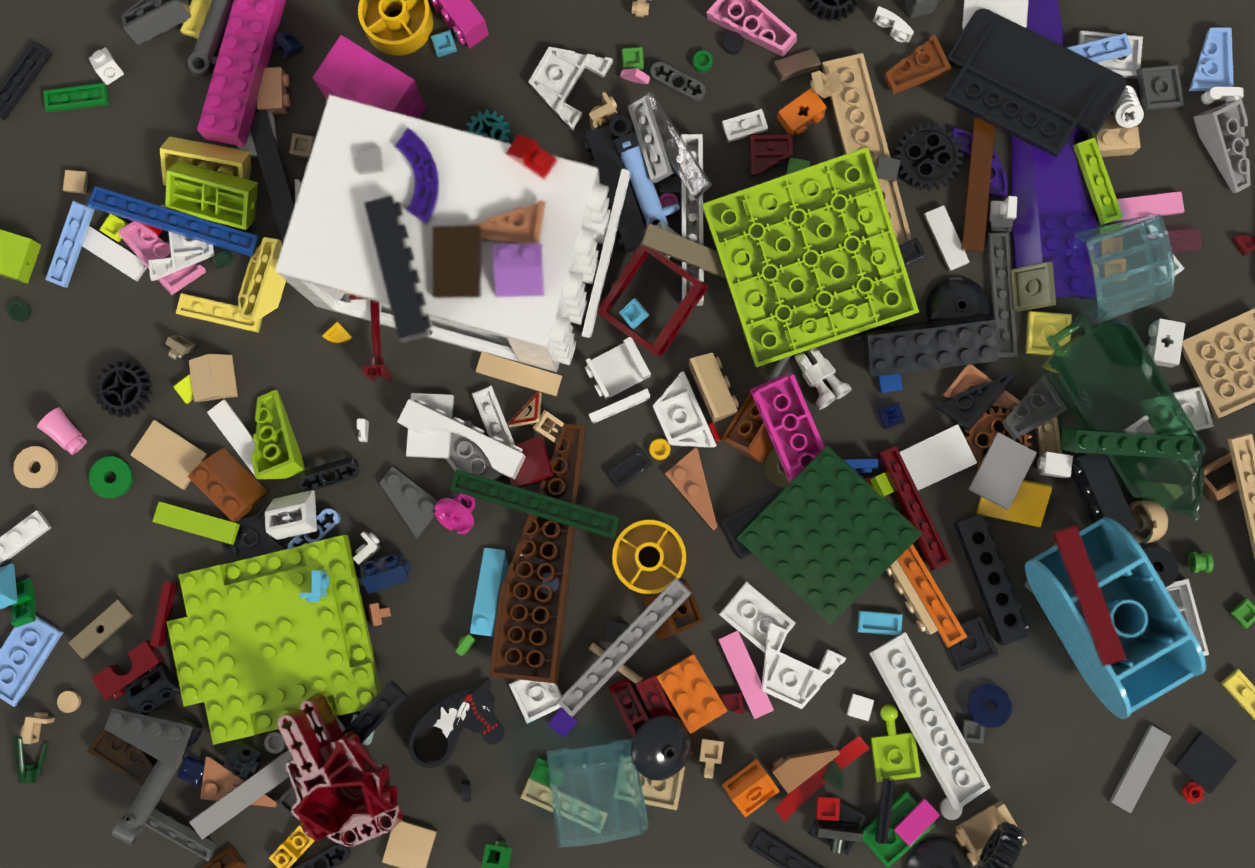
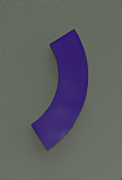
M953 127L951 131H954L951 136L952 139L959 137L956 145L963 146L958 152L964 153L965 156L970 158L972 133ZM993 150L989 196L1006 198L1008 196L1006 172L1003 170L998 155Z
M407 128L395 145V148L409 161L415 177L414 194L406 211L427 225L438 201V171L433 156L426 144L415 132Z

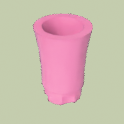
M61 407L49 412L37 425L38 429L50 436L71 455L80 451L87 443L82 433L67 418Z

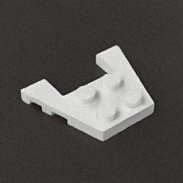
M548 47L531 76L529 85L571 130H574L582 116V112L566 104V99L584 68L604 78L613 63V59Z
M169 232L171 258L148 260L150 279L155 281L215 256L214 246Z
M769 622L761 690L802 709L818 692L821 685L834 674L839 665L844 663L846 658L827 649L818 669L780 652L788 630Z

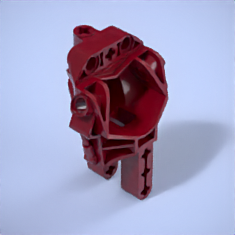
M315 694L301 703L300 708H293L279 718L278 728L293 757L285 763V769L289 773L291 786L294 787L296 803L291 808V813L303 823L302 830L305 835L315 841L327 836L339 844L353 847L390 832L402 821L403 812L397 800V787L390 786L389 767L385 764H377L376 760H373L368 755L369 752L360 743L359 736L353 731L343 734L323 695Z

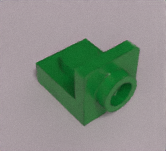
M538 757L530 778L549 786L553 790L555 785H560L564 774L560 772L562 766Z

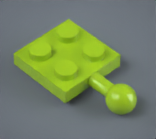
M893 705L883 706L880 714L882 719L886 721L888 735L870 737L876 781L882 782L883 778L899 780L921 777L916 739L913 733L897 734L895 720L898 716V711Z

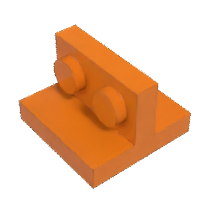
M757 759L722 784L744 817L750 815L780 792Z

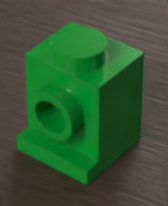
M494 840V844H486L481 868H509L512 848L506 847L507 842Z

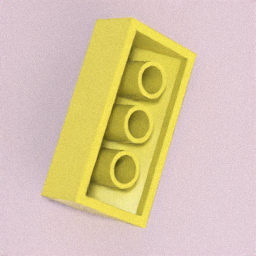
M170 136L160 147L163 185H166L167 169L177 161L247 180L250 178L251 151Z

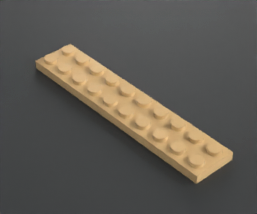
M860 53L823 62L824 74L837 71L843 87L842 92L831 95L830 99L844 153L848 154L868 147L876 171L879 156L890 158L864 54ZM878 178L894 233L900 246L912 240L898 184L897 181L892 182Z

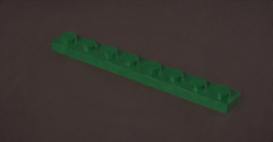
M457 469L450 490L456 493L611 539L615 538L620 522V517Z

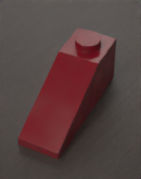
M628 678L609 686L608 689L633 739L639 727L648 720V717Z

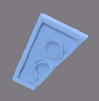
M1210 28L1207 31L1189 91H1209L1213 87H1234L1232 28Z

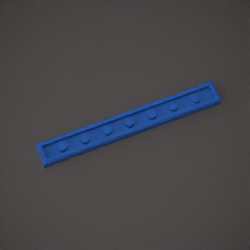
M94 186L87 203L89 208L253 257L259 242L258 235Z

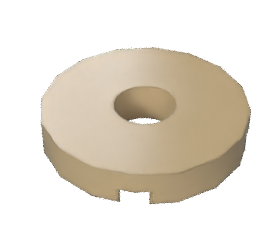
M31 446L23 449L14 461L16 479L22 485L29 488L45 487L55 479L58 473L57 459L50 450L44 447ZM35 462H39L41 465V469L37 473L32 471V465Z

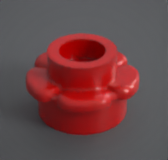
M1189 782L1184 785L1182 794L1187 802L1192 804L1195 802L1199 803L1204 798V788L1196 784V782Z

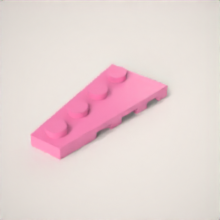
M133 221L118 231L119 236L148 269V260L171 258L170 244L158 238L155 233L141 223ZM194 264L162 277L158 281L173 295L206 273V269L200 264Z

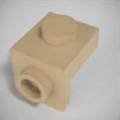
M821 71L811 73L813 79L811 81L812 90L821 97L826 98L843 91L837 71L826 75Z
M34 712V715L25 717V723L20 731L23 743L32 744L39 742L41 724L52 723L55 718L48 717L46 712Z

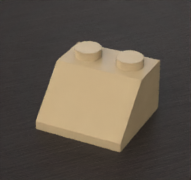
M1114 114L1108 116L1095 138L1102 157L1132 155L1140 148L1138 126L1131 128L1122 127L1117 123ZM1088 134L1089 139L1095 138Z

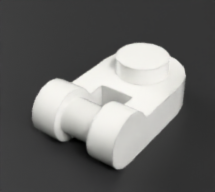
M1213 87L1201 96V100L1204 104H1211L1214 101L1230 103L1244 97L1243 88Z

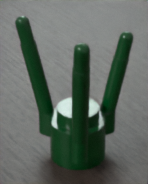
M21 736L14 737L18 783H35L36 776L42 775V766L49 745L48 742L44 743L37 768H34L33 763L25 764L23 738Z

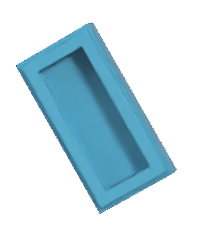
M859 610L857 632L899 636L902 632L903 614Z

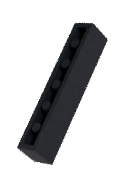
M609 125L585 132L586 139L583 142L586 151H591L593 159H590L591 166L598 168L599 183L608 186V209L612 211L621 169H624V166L616 148L613 134L610 131ZM628 183L617 229L620 236L616 237L620 249L624 248L626 254L633 252L640 245L645 232V226L630 183Z
M392 195L364 202L398 339L404 343L430 336L428 329L432 328L429 315L424 314L423 306H426L423 292L418 290L417 283H420L417 269L413 270L411 261L415 260L411 246L407 247L406 238H409L406 224H401L400 216L403 215L401 204L396 202Z

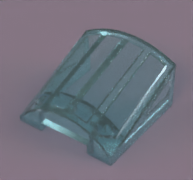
M1161 214L1075 233L1077 239L1086 243L1091 262L1097 308L1088 310L1086 313L1087 316L1097 323L1172 297L1175 284L1174 259L1169 235Z
M633 738L612 741L611 744L572 750L564 748L546 752L557 848L611 842L645 833L649 824L640 774L634 767L631 759Z

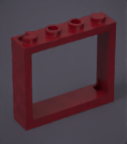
M638 245L634 250V256L631 261L624 265L619 279L615 280L611 285V291L608 296L599 303V309L596 313L655 356L662 357L709 288V285L666 255L643 245ZM648 254H651L693 284L653 344L610 313Z

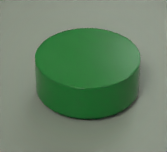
M700 50L694 54L692 65L700 73L708 72L712 68L713 57L708 51Z

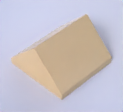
M207 354L189 360L194 402L238 397L232 355Z

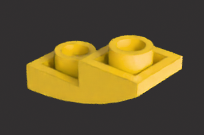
M303 823L269 857L278 868H290L315 841L305 835L302 830Z

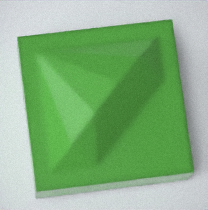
M468 634L460 638L455 652L460 656H464L477 640L476 637Z

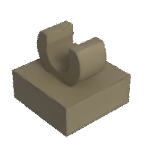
M179 334L168 337L165 343L171 347L168 356L174 360H177L178 357L182 358L184 354L193 352L196 344Z

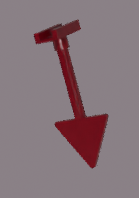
M352 294L349 295L350 300L366 299ZM370 300L372 358L370 366H363V375L371 382L375 381V377H382V375L387 380H392V372L384 365V358H382L380 304L377 301Z

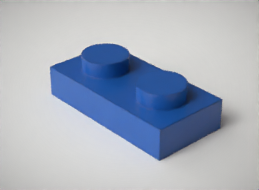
M878 459L844 460L854 470L859 469V473H872V469L878 468Z

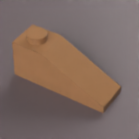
M836 748L787 756L785 759L780 757L772 764L773 768L770 770L789 794L837 757L840 752Z

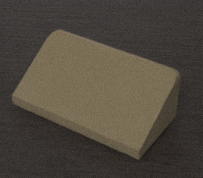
M810 49L774 61V65L780 81H784L819 69L821 62L814 49Z

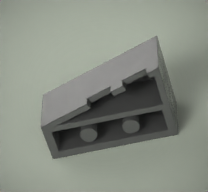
M139 0L121 15L123 29L137 45L147 42L160 33L167 32L170 28L184 23L191 18L188 0Z

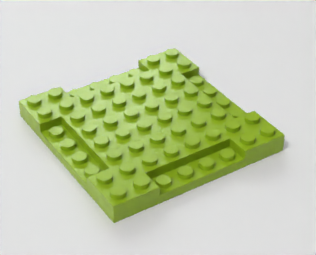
M868 147L701 204L755 367L919 313Z

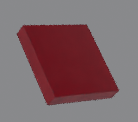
M541 435L515 445L523 449L522 453L526 458L515 480L510 478L512 486L524 488L554 476L545 442Z

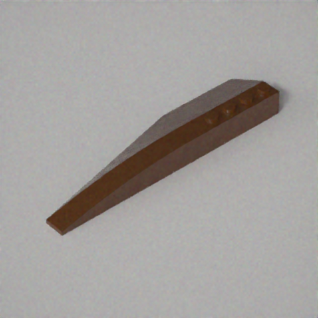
M563 425L554 448L555 451L550 460L554 476L542 480L538 494L578 505L586 426ZM529 514L523 534L515 549L516 552L507 570L506 578L500 588L489 676L557 684L576 528ZM552 573L550 577L543 578V574ZM556 577L559 580V587L556 592L549 586L542 585V580L552 582ZM543 589H548L549 594H544L541 591Z

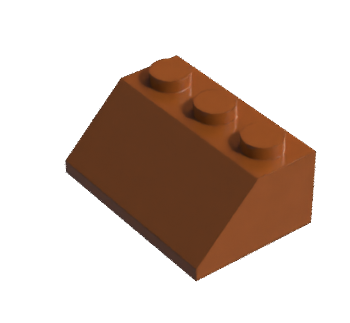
M750 392L721 440L749 458L763 464L773 444Z
M222 448L203 460L187 476L234 522L243 519L269 493L226 448Z

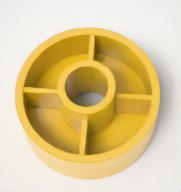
M428 0L359 1L358 16L361 26L371 44L379 51L393 56L408 55L420 49L429 39L433 29V14ZM402 10L398 16L388 17L392 11Z
M643 520L631 524L621 532L614 544L612 561L618 578L628 588L643 594H655L662 592L676 577L678 579L681 577L686 564V550L681 537L672 527L656 520ZM645 547H653L659 552V562L652 568L644 567L639 562V552Z

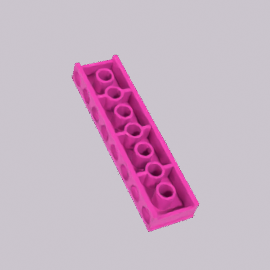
M787 372L750 389V392L790 482L824 448V444L794 374Z

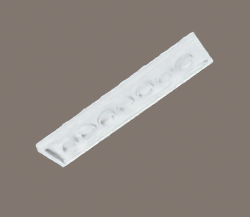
M901 633V635L896 636L870 652V656L953 809H960L988 790L990 785L907 633Z

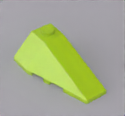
M276 389L257 397L255 416L257 426L256 434L253 435V441L255 442L254 452L251 455L255 478L287 479L305 470L302 455L278 390Z

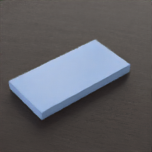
M37 615L34 622L13 628L0 649V698L13 707L18 706L62 636L63 631Z

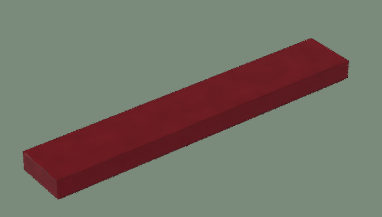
M895 445L877 453V458L905 517L922 532L917 542L930 570L933 571L948 564L951 560L897 446Z
M1077 526L1053 533L1101 665L1106 666L1126 659Z

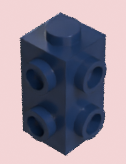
M401 552L360 564L361 580L368 594L409 581L408 572L411 571V566L408 559L404 560Z

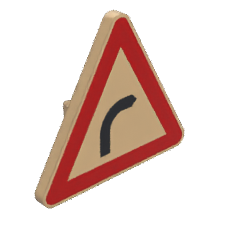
M538 391L507 425L515 427L527 424L534 425V423L539 422L542 393Z

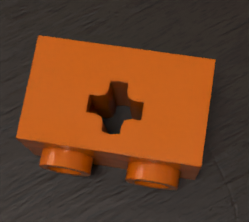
M810 88L778 111L776 118L788 134H792V137L795 134L799 136L808 129L807 126L812 122L816 124L825 117L824 113L827 107Z

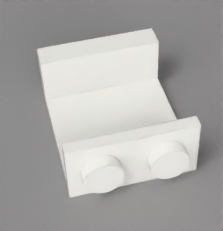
M631 337L623 340V344L592 360L590 358L586 360L588 366L584 368L590 378H595L597 385L594 387L600 397L604 395L606 400L651 377V373Z

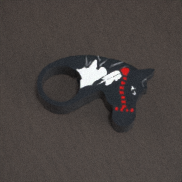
M486 680L479 688L464 690L450 696L431 708L420 719L409 740V753L418 765L425 768H434L446 763L452 756L464 728L475 733H481L484 740L489 744L494 745L502 741L505 730L494 713L495 698L489 693L491 680ZM436 726L443 730L442 732L448 741V749L440 761L430 763L424 761L418 755L416 740L423 730Z

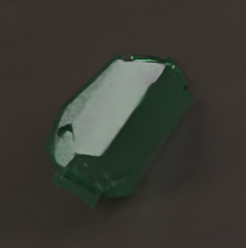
M1080 314L1070 325L1055 335L1045 338L1054 352L1042 368L1082 429L1122 431L1141 417L1147 415L1149 418L1147 421L1156 433L1194 437L1192 459L1105 455L1113 472L1132 496L1156 502L1167 510L1180 515L1184 514L1193 520L1199 519L1201 514L1198 513L1199 503L1202 502L1204 481L1202 455L1206 454V446L1134 327L1116 318L1091 326L1087 318ZM1080 327L1083 328L1084 332L1060 347L1058 342Z

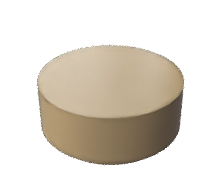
M72 690L61 693L57 699L58 708L65 713L76 711L81 705L80 695Z

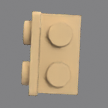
M606 92L602 93L603 106H596L589 113L592 130L609 125L611 119L618 115L615 100L612 96L608 97Z

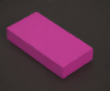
M923 798L893 830L911 846L940 814Z

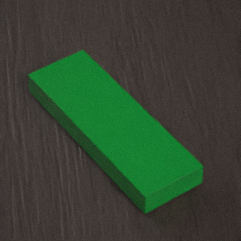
M106 83L43 90L45 111L48 113L109 105Z

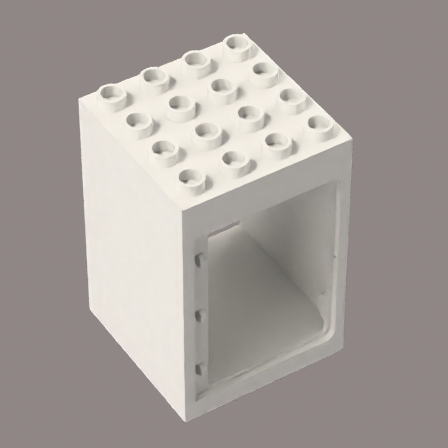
M329 95L275 272L315 306L371 321L370 300L377 301L380 304V324L396 328L364 202L392 195L396 202H400L403 210V215L400 216L401 224H406L409 238H406L407 247L411 246L415 260L411 261L413 270L417 269L420 277V283H417L418 290L423 292L426 306H423L424 314L429 315L432 328L428 329L430 336L427 337L557 373L560 363L570 365L576 341L574 340V333H572L571 322L579 325L582 324L588 300H585V283L593 285L599 265L596 246L597 243L604 244L609 223L608 186L599 183L598 168L555 157L558 162L546 179L543 180L506 155L511 144ZM407 128L415 132L426 144L433 156L438 171V201L427 225L406 211L414 194L415 177L409 161L395 148V145ZM380 147L383 172L360 175L356 150ZM541 200L546 202L540 238L543 248L544 296L496 297L493 245L509 243L481 240V298H433V226L475 225L487 221L488 218L503 213H510L514 209L537 204ZM352 294L366 299L350 300L349 295Z

